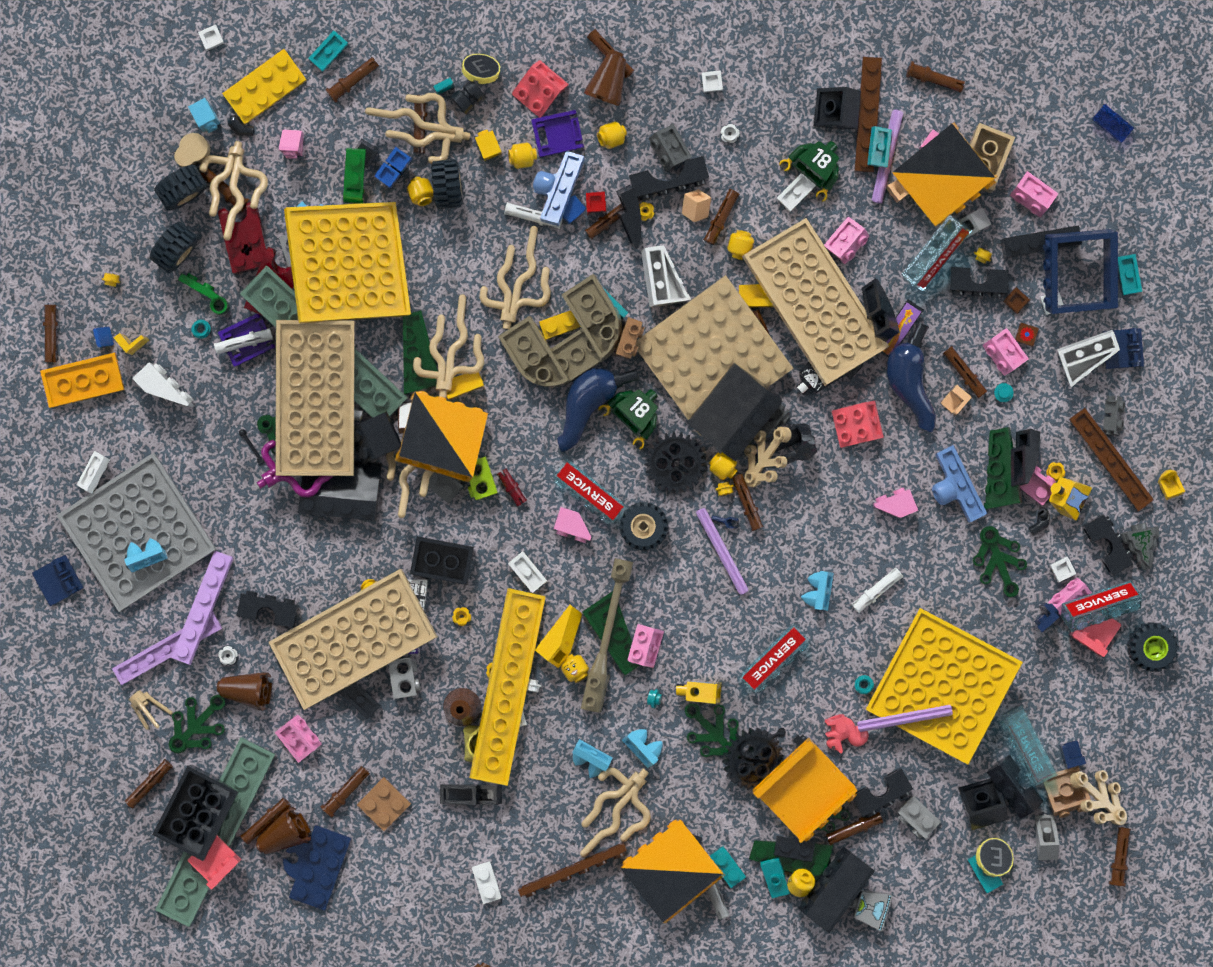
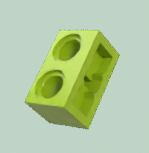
M486 456L477 459L476 464L480 465L481 473L477 476L473 475V478L469 481L471 486L468 487L471 498L475 497V500L498 493ZM479 483L487 485L488 489L484 494H480L477 491Z

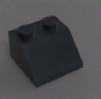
M849 87L817 88L813 126L844 130L857 129L861 91Z
M387 411L354 426V447L363 465L401 447V440Z
M991 778L958 788L971 830L1009 820L1006 803L1000 790Z

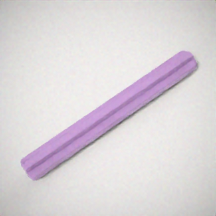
M893 110L888 127V129H892L888 167H879L872 195V201L875 203L883 202L903 117V112L899 110Z
M706 509L698 510L696 514L738 593L742 595L748 592L741 574Z
M951 705L859 721L857 725L858 730L864 732L951 716L953 711Z

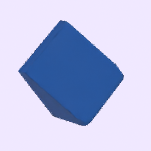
M575 195L570 197L563 214V218L568 224L577 219L586 210V207Z
M110 327L94 328L93 332L97 347L105 348L114 345Z

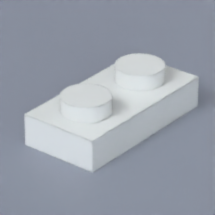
M801 173L776 199L791 212L816 185Z
M94 451L77 486L89 493H93L110 459Z
M523 551L508 563L532 593L547 581Z
M491 862L473 866V874L483 904L501 899Z

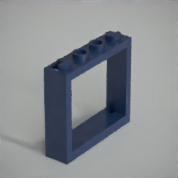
M1112 229L1045 235V245H1043V250L1045 251V259L1043 260L1045 297L1043 302L1045 303L1046 311L1051 314L1118 308V232ZM1103 239V301L1058 305V243Z

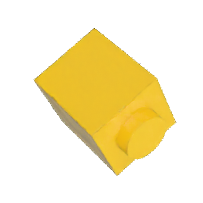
M488 129L478 133V137H475L484 161L502 154L493 130L490 132Z

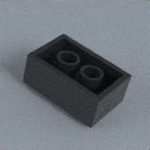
M417 536L410 574L468 585L475 547Z

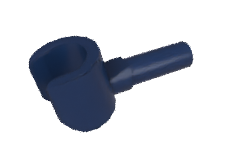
M714 515L711 517V520L721 522L727 528H738L731 524L733 520L739 521L736 517L721 518Z

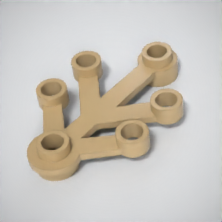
M778 427L774 431V439L766 451V432L760 430L754 437V440L758 442L757 464L755 461L756 446L748 445L745 448L744 453L748 456V470L745 473L744 479L747 486L756 487L761 481L775 482L777 480L776 471L768 470L765 473H761L764 467H786V457L777 456L775 459L770 458L781 442L786 443L791 439V431L788 427Z
M1101 770L1095 773L1099 791L1088 782V776L1085 773L1076 772L1071 775L1070 782L1073 787H1083L1097 800L1082 801L1081 809L1083 812H1090L1093 809L1105 808L1109 811L1108 814L1104 812L1095 813L1094 821L1096 824H1103L1106 821H1111L1116 825L1125 824L1127 814L1124 808L1120 806L1118 797L1121 787L1117 782L1108 785V792L1111 794L1112 799L1111 803L1105 781L1108 779L1106 771Z

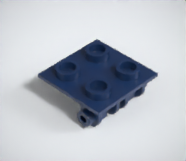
M1141 328L1113 330L1120 350L1105 361V368L1143 367Z
M66 554L32 572L49 606L84 588Z

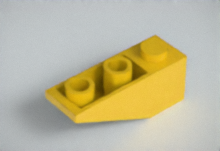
M569 605L535 651L559 668L571 652L582 613Z

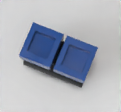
M397 147L393 149L385 160L387 164L384 162L374 176L390 189H393L412 163L411 157Z

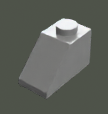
M983 208L945 228L943 231L951 243L962 228L969 232L963 239L965 240L990 226L991 222Z
M1035 815L1038 860H1057L1060 844L1055 816Z

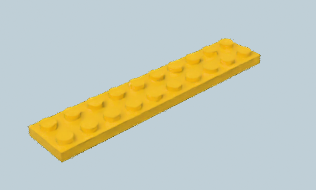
M507 588L469 776L471 779L508 786L546 596Z

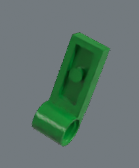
M346 148L343 203L363 204L366 149Z
M181 273L179 281L212 299L210 308L214 313L224 315L229 311V302L213 291L215 287L206 282L203 285L198 283V278L190 273L187 276ZM218 301H223L225 304L224 309L221 311H217L215 308Z

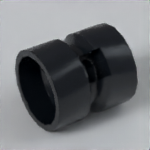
M470 80L463 85V90H457L450 96L466 116L475 109V104L479 105L487 98L475 82Z

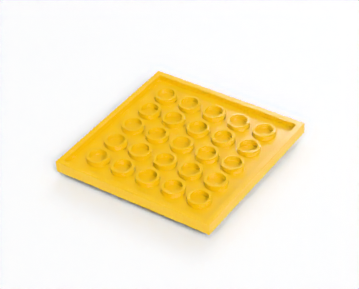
M396 202L286 207L284 209L299 323L411 315Z
M920 608L866 710L879 717H886L951 705L953 711L951 716L896 726L969 765L1023 662Z

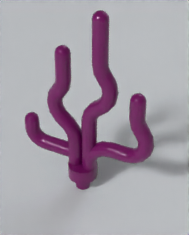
M271 440L261 450V456L270 470L262 474V479L256 483L261 489L266 485L270 488L278 482L285 481L291 485L297 495L311 497L318 492L323 483L330 480L333 476H320L314 481L310 489L304 490L292 476L275 475V463L270 457L269 451L276 446V442Z

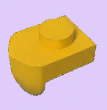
M1166 470L1162 473L1158 483L1166 500L1185 493V489L1175 470Z

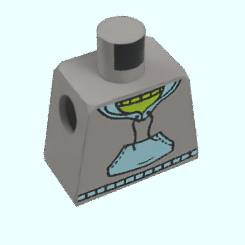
M861 890L858 897L854 899L849 907L854 908V918L882 931L893 896L885 892Z

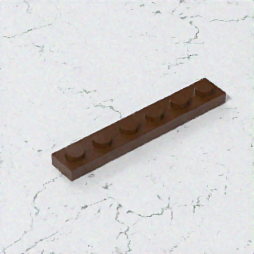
M862 57L861 97L854 168L856 172H874V166L867 165L871 128L877 126L882 66V58Z
M1083 408L1068 419L1137 511H1140L1154 500L1086 408Z
M624 842L523 885L518 888L520 897L524 895L526 898L531 897L540 888L547 890L554 886V882L561 880V883L571 879V875L577 872L579 875L589 871V867L595 864L596 867L602 866L607 863L606 860L609 858L618 859L625 855L624 852L627 851Z

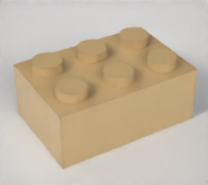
M979 123L970 141V146L991 172L998 176L994 179L996 183L988 190L986 188L982 189L992 193L1015 137Z

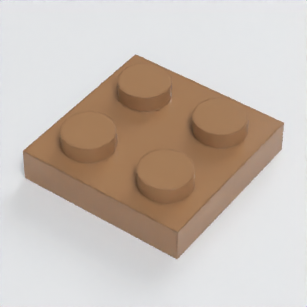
M385 777L357 804L383 831L411 805Z

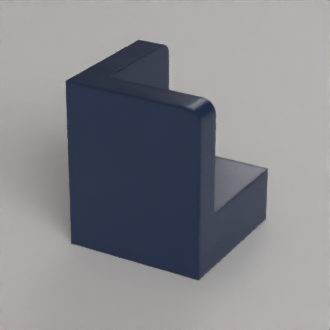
M1078 741L1059 745L1065 768L1069 769L1086 764Z

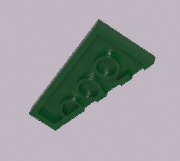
M421 310L413 312L409 316H403L404 394L435 387L437 384V379L418 376L413 367L414 359L419 357L421 358V368L423 370L438 372L435 360L430 353V341Z
M1010 427L991 430L989 434V464L986 473L988 477L985 487V510L1022 503L1020 486H1011V449L1014 447Z
M613 591L582 611L601 641ZM618 603L608 651L623 674L627 675L640 665L628 661L632 639Z
M754 840L749 859L761 863L779 858L783 870L794 872L797 869H806L813 874L815 880H819L828 865L834 845L815 843L812 862L773 855L776 841Z

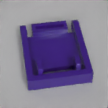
M576 110L531 119L540 158L584 148V144L576 145L575 143L583 140L578 117L570 119V116L577 114ZM545 128L548 145L541 146L537 129Z
M255 314L219 331L218 334L221 341H225L231 337L236 338L247 335L251 331L255 333L266 330L267 327L263 319L258 322L255 321V319L261 317L260 314ZM268 340L257 343V346L254 347L250 345L239 348L241 353L233 355L232 351L227 353L233 366L237 367L276 348L275 344L267 346V343L273 341Z

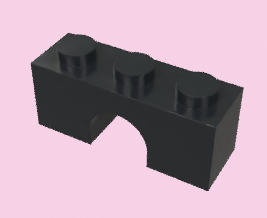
M950 267L948 291H952V295L962 296L964 292L972 293L971 296L983 297V293L991 294L993 298H1002V295L1008 293L1009 270L989 269L986 281L982 284H977L970 277V268Z
M1101 514L1081 527L1091 543L1102 538L1109 542L1110 552L1101 560L1110 576H1114L1133 565L1131 561L1133 556L1128 549H1124L1121 544L1123 539L1118 532L1115 533L1112 529L1114 525L1109 516L1105 517L1104 514Z
M246 591V594L242 593L240 595L237 617L257 620L259 611L263 607H269L275 613L274 624L291 628L295 627L299 605L295 604V600L284 598V601L276 600L277 596L265 594V598L257 596L258 593L253 591Z
M1008 755L997 761L987 771V774L1019 818L1022 819L1035 812L1044 801L1033 786L1024 789L1019 784L1017 775L1021 769L1011 755Z
M901 768L884 776L887 790L883 795H873L867 786L856 792L857 795L853 802L862 817L866 816L869 818L877 813L876 810L882 806L887 808L894 803V799L898 797L903 799L911 794L910 790L913 788Z

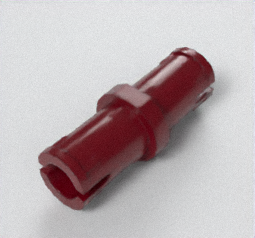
M507 468L502 470L504 475L502 472L496 474L516 506L521 505L519 498L522 503L527 501L518 487L519 484L515 482Z

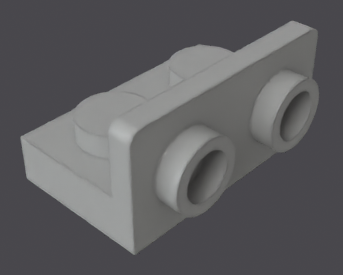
M913 795L897 811L900 814L898 818L905 825L909 823L913 826L912 832L920 839L923 836L927 840L928 835L941 823Z

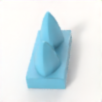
M150 538L144 552H142L139 546L130 542L127 558L124 560L129 570L135 572L168 559L162 546L156 540Z
M820 571L810 575L807 579L812 586L818 588V591L805 593L801 596L803 601L815 609L828 611L834 573Z
M639 729L632 731L622 741L649 768L659 760L658 757L662 751L663 742L656 741L645 745L647 730Z
M580 739L572 752L575 766L589 762L588 771L590 778L598 776L603 770L606 772L612 760L611 756Z

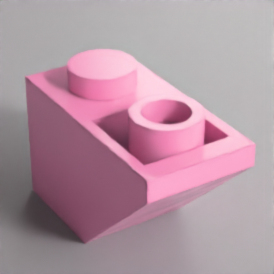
M282 130L279 151L288 159H297V156H302L304 133L297 130Z
M904 487L893 491L894 495L887 498L886 495L876 498V503H873L874 508L898 518L918 511L910 489L905 490Z
M561 507L554 529L557 530L556 534L565 537L571 534L576 536L575 540L586 543V540H591V535L580 514Z

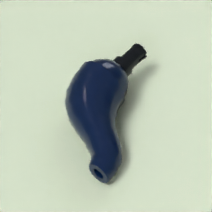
M917 322L913 335L909 337L907 343L900 344L893 352H890L887 360L886 374L893 392L917 417L918 427L932 433L935 428L936 414L923 385L925 367L923 366L924 355L921 350L922 340L929 326Z
M595 367L583 373L575 380L567 396L563 433L557 438L561 452L568 451L577 445L591 414L599 406L615 395L617 388L623 387V384L639 380L637 369L623 373H612L607 369H597Z

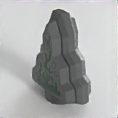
M1146 523L1131 525L1132 531L1121 533L1123 543L1127 544L1129 551L1136 555L1137 562L1143 570L1151 569L1154 560L1153 550L1157 547L1156 539L1160 536L1159 527H1147Z

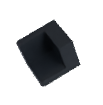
M361 138L356 148L366 149L365 168L368 169L378 153V148Z

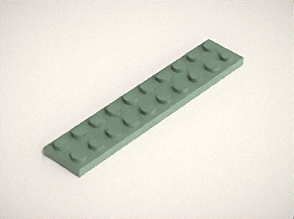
M267 265L240 292V295L275 327L276 320H298L295 291ZM354 348V401L372 418L386 411L390 417L407 399V396Z
M243 737L240 738L220 778L222 782L239 792L217 834L229 847L276 755ZM183 852L155 910L190 927L209 887L206 885L208 881L188 862L192 855Z

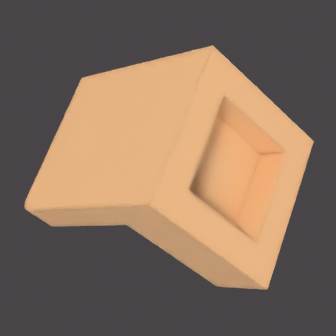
M898 179L886 187L896 203L909 195Z
M700 189L684 194L682 214L693 222L708 218L711 197Z
M955 385L942 400L941 404L952 414L957 415L972 397L958 385Z

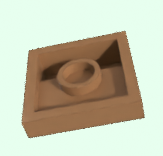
M630 317L626 319L614 356L631 359V356L635 357L638 345H635L637 338L642 337L645 328L642 327L643 322Z
M1079 766L1053 773L1042 780L1054 816L1059 815V818H1064L1070 815V811L1077 810L1078 812H1083L1081 802L1091 800L1089 793L1083 787L1075 788L1070 782L1071 775L1080 772Z

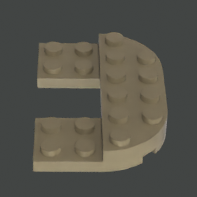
M595 274L590 275L562 294L582 329L553 348H550L532 316H528L498 336L515 366L527 380L544 387L564 386L606 360L617 348L622 334L621 317Z

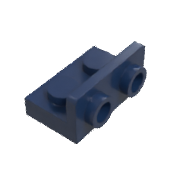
M1042 603L1040 605L1046 614L1040 615L1034 621L1036 625L1033 628L1038 633L1044 632L1059 618L1057 615L1059 611L1052 603Z

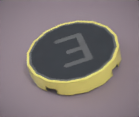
M472 54L463 60L462 73L470 81L476 80L480 84H487L496 81L500 73V65L493 57L488 55Z
M990 838L979 845L976 852L977 864L988 876H1002L1009 872L1013 866L1012 850L1001 839Z

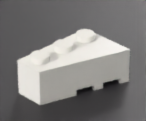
M664 245L644 248L641 254L649 306L657 307L690 301L691 298L687 294Z
M1113 330L1057 349L1070 387L1074 386L1079 380L1120 350Z

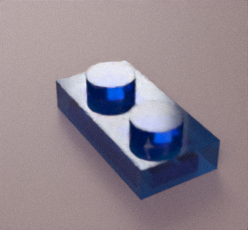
M1106 104L1092 118L1096 124L1120 144L1134 129L1133 126Z

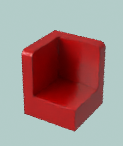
M605 192L586 193L587 214L606 212Z

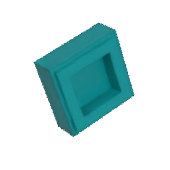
M448 78L433 87L436 93L440 95L453 88L454 83L451 78Z

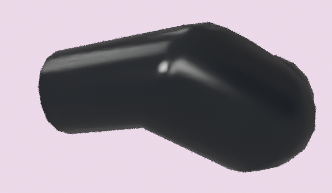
M236 115L229 117L228 126L236 135H254V126H243Z
M1039 509L1037 523L1029 527L1033 536L1048 527L1050 513L1047 509Z

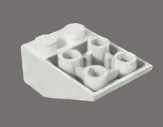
M148 363L132 378L146 393L188 407H194L191 403L193 398L187 392H181L178 389L180 385L173 378L165 376L167 371L160 364Z

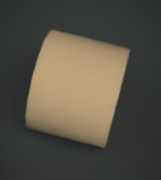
M187 134L181 139L179 148L175 152V161L181 167L187 165L196 166V164H200L205 157L210 155V144L200 134Z

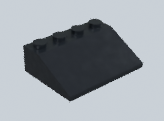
M733 363L688 420L687 424L721 452L736 461L783 401L776 392L739 365Z
M354 461L353 476H333L321 485L315 495L311 497L299 496L298 513L376 521L382 464L369 462L363 465L360 461ZM302 476L301 488L304 490L310 489L314 481L320 476Z
M187 765L152 835L204 861L239 792L210 773L194 765Z

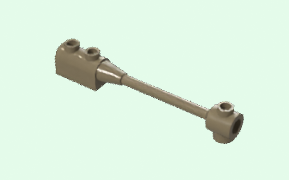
M614 559L611 578L615 581L600 651L587 677L581 709L602 712L610 677L607 674V650L622 585L630 580L633 562Z

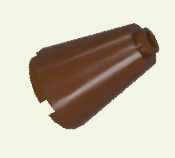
M615 50L612 53L608 52L585 88L584 94L616 106L620 105L626 59L623 58V53Z
M268 672L223 677L217 683V692H219L221 697L264 711L267 709L264 706L270 703L272 695V683L268 680V677L271 678V675Z
M458 688L446 696L443 703V711L446 718L452 724L468 726L478 719L481 713V701L474 691L467 688ZM458 706L463 707V713L457 710Z
M294 807L288 808L257 838L256 847L259 852L267 855L310 841L311 836L308 837V833L311 831L303 815L294 812L296 810Z

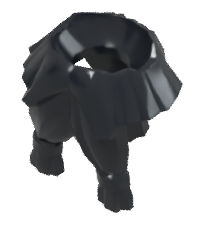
M804 423L792 424V427L789 428L791 439L786 443H780L774 452L776 453L800 442L801 444L796 451L781 455L786 457L787 464L797 460H809L817 452L815 437L811 435L810 426ZM773 434L766 435V441L768 443L772 442L774 439Z

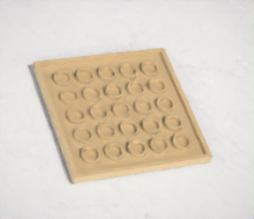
M726 275L649 330L641 338H638L635 344L638 345L637 351L688 420L733 363L739 365L767 387L794 369Z

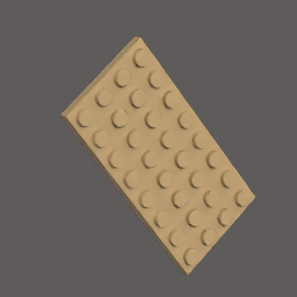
M807 218L742 256L824 386L889 347L885 341L875 337L873 321L867 319L865 308Z
M276 320L275 475L353 476L354 321L299 323L298 320Z
M399 569L269 641V644L302 708L306 710L438 636L403 570Z

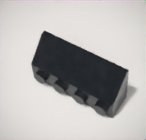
M843 846L836 853L830 865L825 868L820 879L815 882L811 892L801 901L798 909L830 934L875 870Z

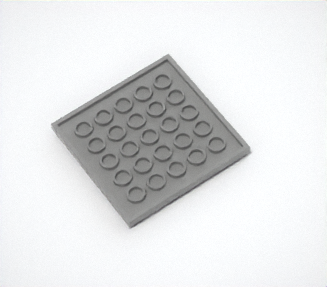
M155 453L147 456L57 515L119 612L216 550L211 539ZM151 538L156 540L166 551L168 559L135 572L129 570L124 560L127 558L130 542L139 546L142 552H144L146 544Z

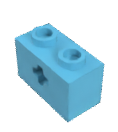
M206 98L188 106L198 127L203 132L207 131L210 133L218 129L217 125L221 123Z

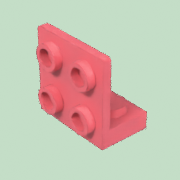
M539 60L530 67L512 92V95L540 118L569 84Z
M875 401L864 402L832 411L841 448L884 438Z
M1095 609L1083 613L1068 635L1097 655L1105 657L1108 652L1106 648L1120 629L1121 624L1100 609Z
M217 835L204 861L191 856L188 862L208 881L206 885L212 890L242 859Z

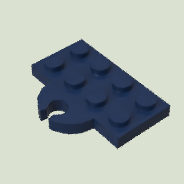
M315 825L309 842L288 848L285 852H294L299 857L296 863H291L288 858H283L284 870L290 877L295 879L289 898L326 910L352 837Z

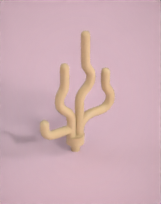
M427 93L422 96L408 94L405 99L407 102L412 103L436 101L439 105V124L424 122L414 110L409 108H401L396 111L370 107L365 109L367 115L397 119L402 116H409L419 128L437 131L421 140H417L404 132L392 130L385 132L386 137L405 140L414 147H424L434 140H443L441 155L428 158L431 164L433 161L448 159L450 142L461 143L462 139H470V133L463 132V128L451 126L446 122V102L441 95L436 93Z
M235 141L234 146L230 147L228 157L209 155L200 164V171L202 173L207 171L210 163L226 165L224 171L213 178L210 184L212 202L209 215L211 217L216 216L219 206L220 194L217 189L218 184L231 175L230 190L236 198V204L228 214L223 237L226 241L231 239L236 215L242 210L244 205V197L237 188L239 174L241 173L242 175L260 180V185L254 190L250 204L252 209L258 207L259 198L268 186V179L263 172L244 167L242 163L244 149L241 148L242 143L239 141Z
M536 226L530 228L526 258L529 268L516 279L513 295L505 282V275L511 269L515 252L513 245L508 246L505 263L497 274V283L504 293V302L488 299V288L486 286L480 289L482 304L490 308L502 310L500 320L504 321L503 329L508 330L511 327V323H515L517 311L520 307H542L549 302L551 297V290L548 284L550 269L544 267L540 284L543 297L539 300L530 298L520 299L523 283L530 279L536 270V260L534 258L538 232Z
M463 294L459 296L457 310V327L460 332V338L450 346L446 364L437 350V345L444 333L445 316L442 314L437 318L436 334L431 339L429 345L430 353L438 363V372L423 370L421 368V358L416 357L413 363L414 371L418 376L437 379L436 390L440 391L439 396L447 398V392H451L452 380L455 375L461 373L476 374L484 366V356L481 351L482 337L480 334H476L473 342V352L477 359L476 365L473 367H454L455 353L466 343L468 331L464 324L466 296Z
M395 451L386 454L388 462L387 479L389 481H392L395 477ZM407 465L401 471L399 477L402 489L398 510L399 518H404L406 515L409 498L407 477L415 470V466ZM426 470L423 473L419 491L421 497L427 495L429 479L434 473L432 471Z
M611 767L607 768L606 772L603 770L599 774L598 779L600 781H604L609 775H613L623 786L617 791H607L600 794L595 800L593 810L582 821V827L587 828L601 812L602 804L606 799L622 798L613 808L611 827L597 833L580 852L581 857H587L603 838L613 835L620 826V811L630 800L643 814V819L641 822L627 828L621 835L620 840L626 842L634 832L643 830L648 826L651 818L650 811L638 799L639 790L647 782L645 780L649 774L647 770L643 768L640 773L635 771L629 779L619 770Z

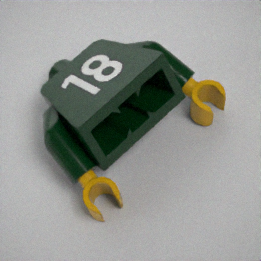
M820 141L815 144L799 145L788 156L787 160L783 159L780 161L779 166L784 162H788V167L784 170L788 171L791 169V163L794 162L792 166L817 187L821 188L823 186L822 190L816 192V198L820 192L825 194L823 202L827 199V192L831 191L838 180L839 166L837 162L839 157L835 154L838 147L832 141H829L826 145Z
M639 389L635 392L632 390L619 392L608 401L607 405H601L598 411L606 407L607 413L603 416H608L612 412L636 436L640 434V437L634 439L633 445L637 440H640L642 445L639 449H642L644 447V440L648 439L656 428L658 417L656 410L658 407L654 401L658 395L652 389H649L645 394Z

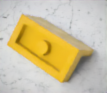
M760 284L739 285V294L749 308L774 307Z
M121 333L114 337L121 348L130 355H133L149 341L143 335H140L132 343L126 335Z
M480 373L462 374L454 377L451 392H447L448 400L485 387Z

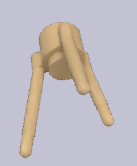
M141 690L137 691L129 698V701L132 703L131 707L135 710L146 730L149 727L140 710L145 713L152 724L158 729L159 725L145 708L149 704L147 700L169 715H172L173 712L151 697L148 692L143 694Z

